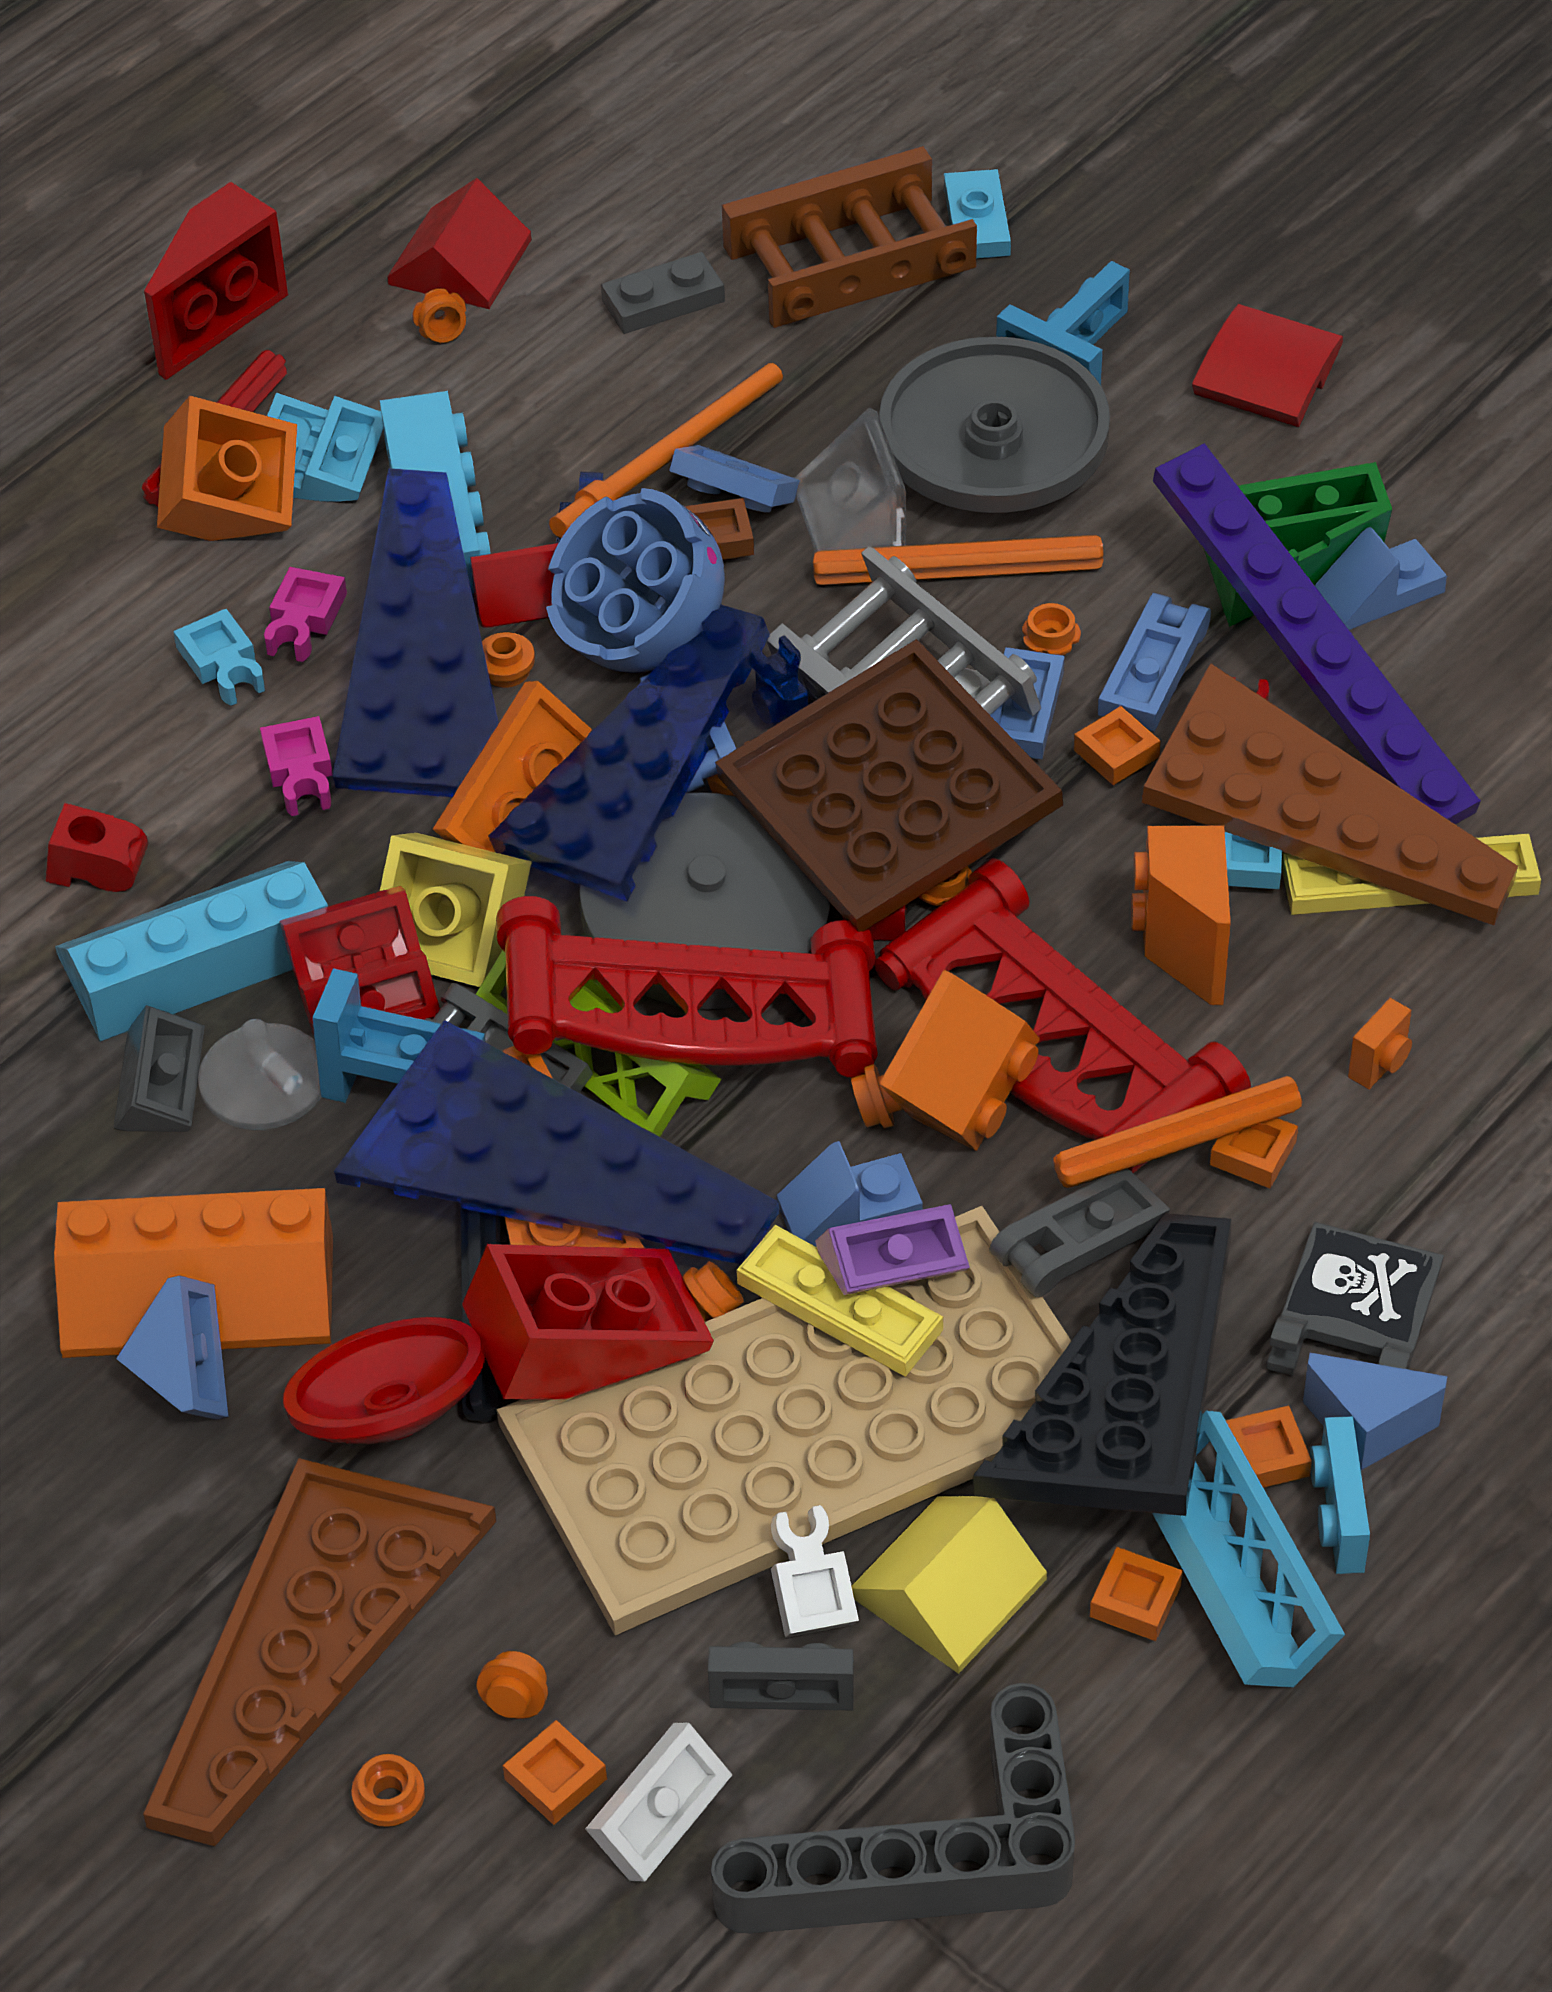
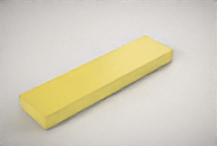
M1529 834L1477 838L1518 865L1515 882L1508 897L1539 895L1541 878ZM1284 853L1282 856L1281 869L1291 915L1430 904L1288 853Z

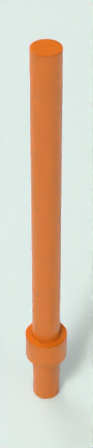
M768 363L604 481L594 480L576 493L575 501L550 519L549 526L552 532L557 537L562 538L570 525L594 503L606 496L613 501L619 499L672 461L675 449L693 446L771 390L783 379L780 368L774 363Z

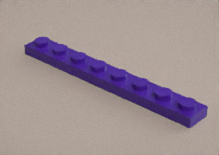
M1204 443L1156 467L1153 483L1369 766L1375 772L1454 824L1475 814L1481 800Z

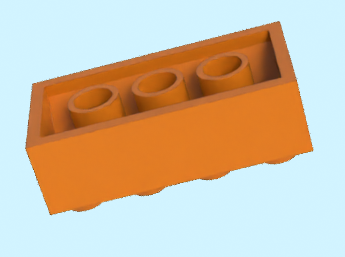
M325 1188L58 1202L54 1263L62 1358L119 1355L166 1280L179 1275L215 1285L221 1349L331 1344L333 1232Z

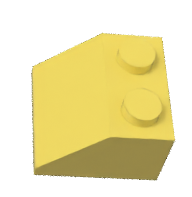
M420 833L391 835L380 891L400 885L406 890L420 948L427 957L431 975L480 987L502 952L497 942V912L506 902L525 895L532 861Z

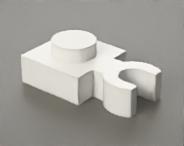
M821 1505L813 1506L808 1511L811 1531L809 1536L806 1537L797 1536L790 1530L786 1512L777 1513L772 1519V1537L777 1546L788 1553L789 1557L788 1562L775 1564L771 1568L785 1638L851 1626L859 1621L844 1551L826 1555L823 1552L822 1542L828 1534L829 1520L826 1511Z

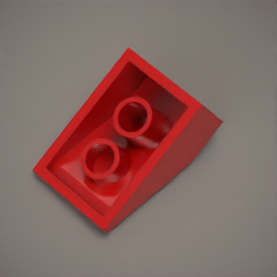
M229 182L189 209L144 290L159 376L165 380L169 379L288 296L277 212L232 182Z
M487 1244L462 1303L472 1328L480 1337L485 1358L503 1399H568L708 1352L714 1342L669 1249Z

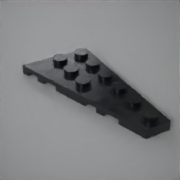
M1168 1213L1162 1216L1130 1260V1272L1117 1289L1110 1288L1100 1301L1099 1314L1090 1327L1084 1325L1081 1327L1035 1390V1402L1021 1421L1014 1419L1002 1435L1003 1446L991 1462L984 1460L973 1475L974 1496L1186 1516L1231 1242V1219Z

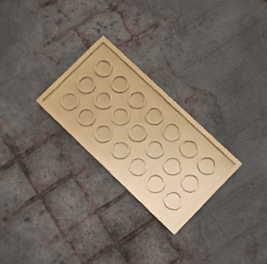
M983 1206L955 1217L970 1266L969 1269L888 1286L943 1316V1331L906 1377L768 1300L761 1298L705 1322L714 1340L708 1352L568 1399H521L497 1409L498 1423L614 1635H618L764 1571L775 1564L789 1560L788 1553L780 1549L772 1537L771 1523L777 1513L786 1512L790 1530L797 1536L806 1537L809 1536L811 1531L808 1511L813 1506L821 1505L826 1511L829 1520V1530L822 1542L823 1545L973 1479V1475L984 1460L990 1462L993 1460L1003 1446L1002 1435L1014 1419L1021 1421L1035 1402V1390L1070 1344L1071 1339L1043 1297H1035L1022 1285L1020 1281L1022 1274L1013 1265L1003 1266L990 1253V1244L999 1233V1230Z

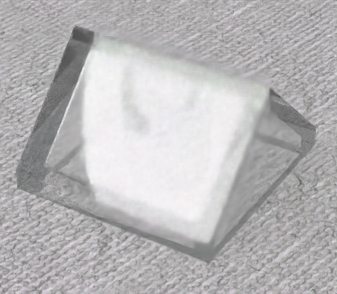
M869 407L795 477V479L800 480L796 497L815 552L820 550L867 548L869 545L872 548L906 546V489L878 412Z

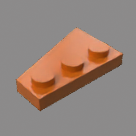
M539 681L525 682L433 827V830L444 840L503 854L537 826L539 818L560 800H568L583 787L582 782L597 769L606 768L621 755Z

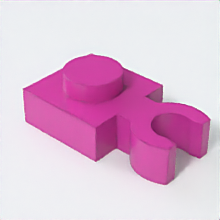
M289 567L269 607L271 623L264 632L267 655L274 656L281 644L294 642L296 661H305L312 651L310 633L315 632L327 635L347 595L345 577Z
M320 717L261 727L262 744L273 788L283 786L285 807L289 815H299L297 800L309 794L315 795L320 799L322 810L330 809L331 794L326 777L333 776Z

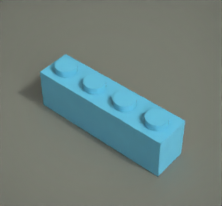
M448 391L380 400L385 446L414 602L474 593L470 557L491 554L487 531L476 533L475 527L484 526L479 491L468 493L467 487L476 486L471 452L460 453L459 450L461 447H468L463 412L452 414Z

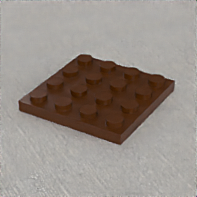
M917 639L715 762L718 778L837 911L853 924L858 932L870 928L1063 806L1062 790Z

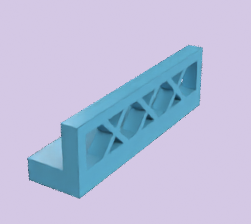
M1206 1410L1202 1415L1196 1456L1209 1442L1212 1443L1217 1452L1214 1482L1206 1481L1195 1461L1186 1516L1152 1514L1245 1685L1295 1687L1345 1636V1633L1222 1413ZM1233 1493L1240 1494L1247 1506L1244 1537L1237 1536L1229 1522ZM1263 1549L1271 1550L1278 1562L1275 1593L1268 1592L1260 1579ZM1294 1605L1303 1607L1316 1630L1299 1648L1291 1635Z

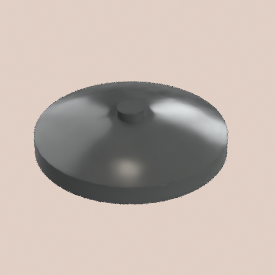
M977 337L958 340L933 348L910 361L894 376L887 386L880 404L879 434L881 448L886 461L897 476L909 487L933 501L973 512L1008 513L1024 511L1052 503L1067 496L1083 485L1095 473L1106 454L1109 441V405L1106 395L1096 378L1082 364L1067 354L1047 345L1025 339Z
M684 793L663 797L640 805L617 819L602 833L590 850L583 867L580 882L579 908L581 923L586 937L811 954V938L820 927L828 923L830 902L735 796L718 793ZM653 984L644 994V996L659 1002L679 1006L662 985ZM716 989L700 1009H725L737 1007L738 1004L724 989Z

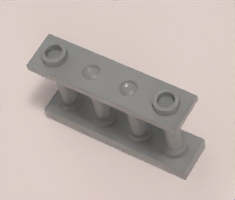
M870 545L861 554L872 583L812 637L805 634L800 638L782 623L765 638L778 670L814 701L915 639L919 641L928 632H931L950 648L938 661L954 678L970 664L990 681L974 697L989 715L1009 698L1032 716L1042 709L1033 685L1037 682L1036 675L1023 659L1015 654L1007 658L916 583L913 573L900 559L892 556L887 560ZM889 599L910 615L909 618L852 669L844 667L839 671L829 663L828 654Z

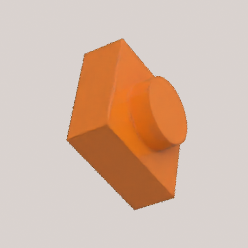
M1122 706L1074 734V751L1112 785L1117 784L1160 757L1161 740Z
M1389 998L1354 1035L1348 1078L1370 1090L1386 1071L1395 1073L1403 1065L1412 1048V1040L1408 1038L1411 1009Z
M1275 1118L1219 1137L1211 1149L1210 1165L1271 1189L1297 1142L1298 1126Z
M1289 1405L1225 1420L1263 1488L1310 1477L1312 1460Z
M1116 1547L1091 1600L1090 1617L1156 1641L1182 1585L1183 1570Z
M557 1720L503 1765L505 1781L553 1825L607 1780L606 1765Z

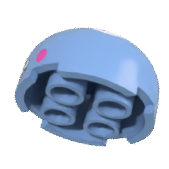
M641 488V493L624 496L614 501L606 496L586 509L570 525L558 543L548 568L549 571L554 573L552 585V605L547 606L546 609L550 622L558 636L566 644L591 661L605 668L626 673L657 670L678 661L692 651L713 625L724 594L725 571L723 558L719 546L708 527L694 513L671 496L646 488Z

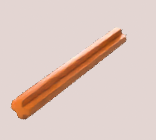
M1098 535L873 547L887 560L892 556L900 559L910 569L916 580L1098 570L1102 568L1104 557L1103 543ZM866 548L820 550L815 552L813 557V574L816 584L827 586L872 583L861 554Z

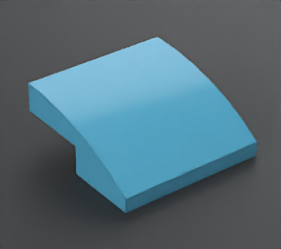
M276 393L267 416L297 424L293 498L324 502L358 500L383 432L381 411L334 396L329 410Z

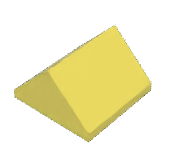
M937 1496L851 1587L855 1601L959 1674L1047 1580V1571L995 1498Z

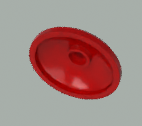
M421 1317L381 1324L350 1335L330 1345L302 1365L289 1380L283 1394L284 1408L290 1423L297 1430L326 1442L377 1444L400 1440L434 1423L469 1392L483 1368L485 1361L484 1349L478 1333L466 1323L454 1319Z

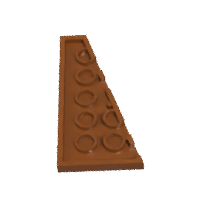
M1211 663L1143 787L1142 803L1207 826H1224L1225 832L1282 850V852L1491 925H1495L1516 878L1518 865Z

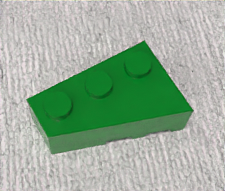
M1376 462L1238 485L1314 585L1366 528L1371 527L1385 543L1392 506ZM1204 549L1228 626L1231 627L1253 616V612Z

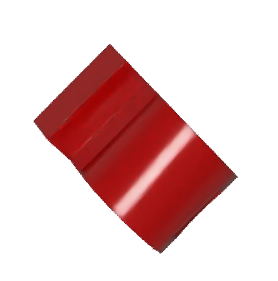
M64 803L48 843L46 882L70 887L73 878L86 880L95 887L105 891H126L133 886L149 844L148 838L143 830L133 823L115 818L112 815Z

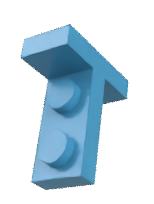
M1111 261L1094 278L1089 277L1086 279L1078 293L1062 308H1056L1049 315L1046 322L1009 304L997 316L996 337L1025 339L1055 348L1082 364L1101 385L1103 349L1093 344L1128 312L1130 269Z
M334 968L312 1017L321 1097L344 1103L347 1101L357 1075L467 1099L475 1078L472 1064L482 1060L486 1050L485 1033L362 1007L358 974Z

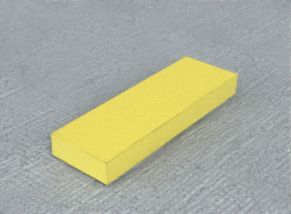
M777 1225L773 1226L737 1269V1284L904 1377L908 1375L943 1331V1316L888 1286L844 1295L819 1255L817 1247Z

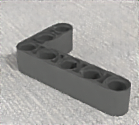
M1017 1683L1009 1685L998 1692L992 1702L990 1757L998 1809L997 1816L750 1837L730 1841L722 1846L712 1859L713 1907L718 1920L726 1928L734 1932L751 1934L1039 1908L1057 1904L1067 1896L1072 1887L1075 1835L1057 1711L1052 1697L1044 1689L1034 1684ZM1022 1725L1029 1726L1036 1731L1029 1734H1017L1009 1729ZM1026 1789H1035L1046 1795L1037 1799H1029L1018 1795V1792ZM1035 1854H1044L1054 1858L1056 1861L1047 1865H1036L1027 1861L1026 1858ZM965 1860L976 1862L982 1867L979 1870L965 1872L954 1868L952 1865ZM889 1867H896L907 1871L908 1874L895 1879L886 1878L880 1875L879 1872ZM815 1874H827L834 1878L832 1882L824 1885H812L804 1881L807 1877ZM743 1880L754 1881L761 1885L757 1889L748 1892L736 1891L730 1888L736 1882Z

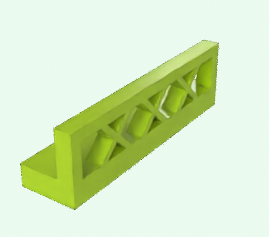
M502 950L475 995L507 1014V1000L500 995L506 985L505 952ZM589 979L570 1001L574 1008L581 1011L600 1008L604 1012L616 1013L622 1010L619 1004L597 980ZM567 1039L553 1040V1043L569 1053L571 1052L567 1049L575 1048L576 1057L586 1062L593 1072L585 1087L648 1138H660L685 1097L709 1100L721 1081V1078L704 1065L664 1062L615 1053L617 1072L599 1076L593 1071L590 1046ZM632 1060L635 1063H637L640 1067L633 1068ZM652 1075L666 1089L650 1115H648L637 1106L634 1079ZM619 1083L620 1092L612 1084Z

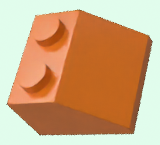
M189 396L164 425L157 528L208 541L287 531L292 525L297 424Z
M1147 826L1146 852H1134V890H1143V893H1132L1131 895L1132 931H1143L1144 956L1208 1004L1223 1005L1231 925L1224 826Z
M943 970L879 1085L911 1118L977 1151L984 1137L991 1138L1001 1126L1007 1110V1105L1004 1102L1016 1080L1019 1082L1023 1081L1032 1071L1038 1057L1039 1049L1036 1045L1040 1038L1025 1020L956 975Z

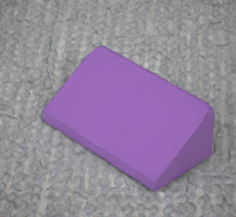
M951 1204L828 1228L815 1240L819 1255L844 1295L966 1271L970 1268Z

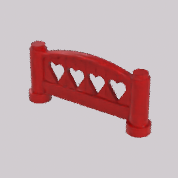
M992 858L969 875L968 886L882 948L880 951L881 956L875 959L874 966L876 972L889 988L897 991L903 986L909 988L915 985L920 989L925 1000H927L943 970L949 972L955 967L1000 961L992 989L986 996L999 1004L1043 997L1033 1029L1040 1038L1038 1043L1087 1034L1081 1059L1076 1069L1070 1072H1060L1051 1065V1057L1038 1054L1030 1074L1021 1082L1016 1080L1010 1093L1049 1119L1089 1139L1097 1140L1251 1088V1082L1244 1066L1228 1048L1217 1042H1209L1186 1060L1146 1025L1142 1024L1127 1009L1119 1005L1115 999L1097 986L1078 968H1075L1072 963L1054 950L1040 936L1032 932L1028 926L1017 918L1029 908L1028 893L1016 873L998 859ZM1132 1072L1124 1103L1116 1110L1100 1108L1096 1104L1095 1095L1085 1094L1077 1087L1085 1079ZM1148 1162L1130 1167L1128 1169L1134 1174Z
M536 896L514 898L502 905L497 912V942L505 952L508 1036L513 1042L514 1047L521 1053L527 1055L544 1053L552 1046L555 1038H564L579 1044L623 1055L695 1065H759L804 1060L814 1057H829L839 1074L851 1078L865 1074V1067L873 1065L877 1059L878 1051L869 971L875 964L873 936L869 929L858 932L849 920L834 921L820 927L811 938V954L561 935L559 910L550 901ZM589 979L598 980L622 1010L616 1013L604 1012L600 1008L581 1011L574 1008L570 1001ZM653 984L662 985L684 1010L686 1015L674 1018L660 1012L653 1016H647L636 1011L634 1006ZM716 989H724L747 1014L749 1020L746 1022H735L727 1017L719 1020H708L703 1018L698 1013V1010ZM779 994H788L813 1024L808 1027L796 1026L791 1022L773 1025L766 1022L761 1015Z

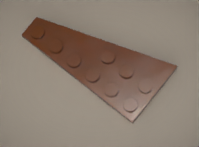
M298 1458L145 1808L143 1816L147 1829L216 1846L497 1522L495 1507Z

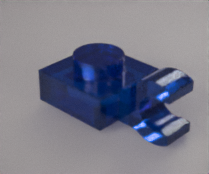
M785 635L779 637V649L776 654L766 657L759 648L751 651L749 657L750 666L755 671L756 690L752 692L754 708L763 722L766 724L773 723L774 726L808 706L807 690L798 680L801 653Z

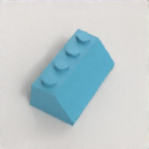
M286 861L57 945L55 948L99 1040L103 1041L127 1032L146 1005L175 1014L293 970L279 920L328 907V904L305 862Z

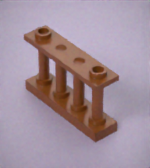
M924 146L722 205L723 247L731 260L757 253L772 277L768 279L769 322L773 328L976 268L977 225L973 219L950 226L944 224L930 203L932 201V158ZM908 208L924 233L895 241L880 216ZM858 223L873 248L845 256L829 231ZM807 238L823 263L794 271L778 246Z

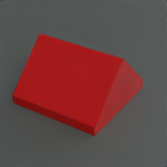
M475 178L429 210L387 276L388 285L424 294L431 290L442 288L446 289L449 294L457 293L464 300L465 304L490 309L531 242V231L478 178Z

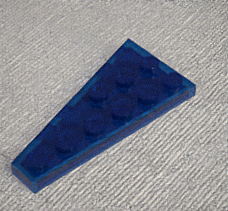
M388 468L332 777L335 787L340 789L453 797L499 722L447 473Z
M722 604L719 609L712 611L702 621L703 631L687 643L668 653L665 659L488 835L495 852L532 861L531 867L628 902L636 887L632 876L640 862L650 861L658 846L654 838L662 820L674 816L709 750L705 742L712 727L722 726L729 713L726 701L733 688L745 683L770 637L764 618Z
M445 1020L334 1171L336 1181L339 1184L359 1188L361 1182L391 1188L394 1190V1194L419 1199L421 1194L459 1202L463 1209L563 1228L565 1223L595 1229L598 1236L622 1240L624 1235L663 1243L665 1249L736 1264H742L760 1243L779 1214V1202Z

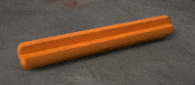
M1285 1076L1061 1151L1053 1158L1054 1168L1062 1186L1071 1188L1293 1113L1302 1106L1301 1095L1294 1079Z

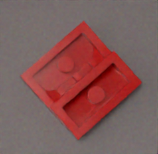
M1238 304L1216 335L1192 383L1194 394L1300 427L1316 388L1323 389L1342 346L1343 336Z
M401 885L279 920L313 1036L312 1017L333 968L358 974L362 1007L422 1020L435 1017L440 1010L427 957L420 948L406 890Z

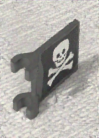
M1314 1222L1282 1314L1278 1317L1271 1335L1270 1345L1273 1347L1266 1369L1293 1376L1303 1341L1309 1338L1380 1357L1379 1365L1409 1370L1443 1264L1444 1255Z

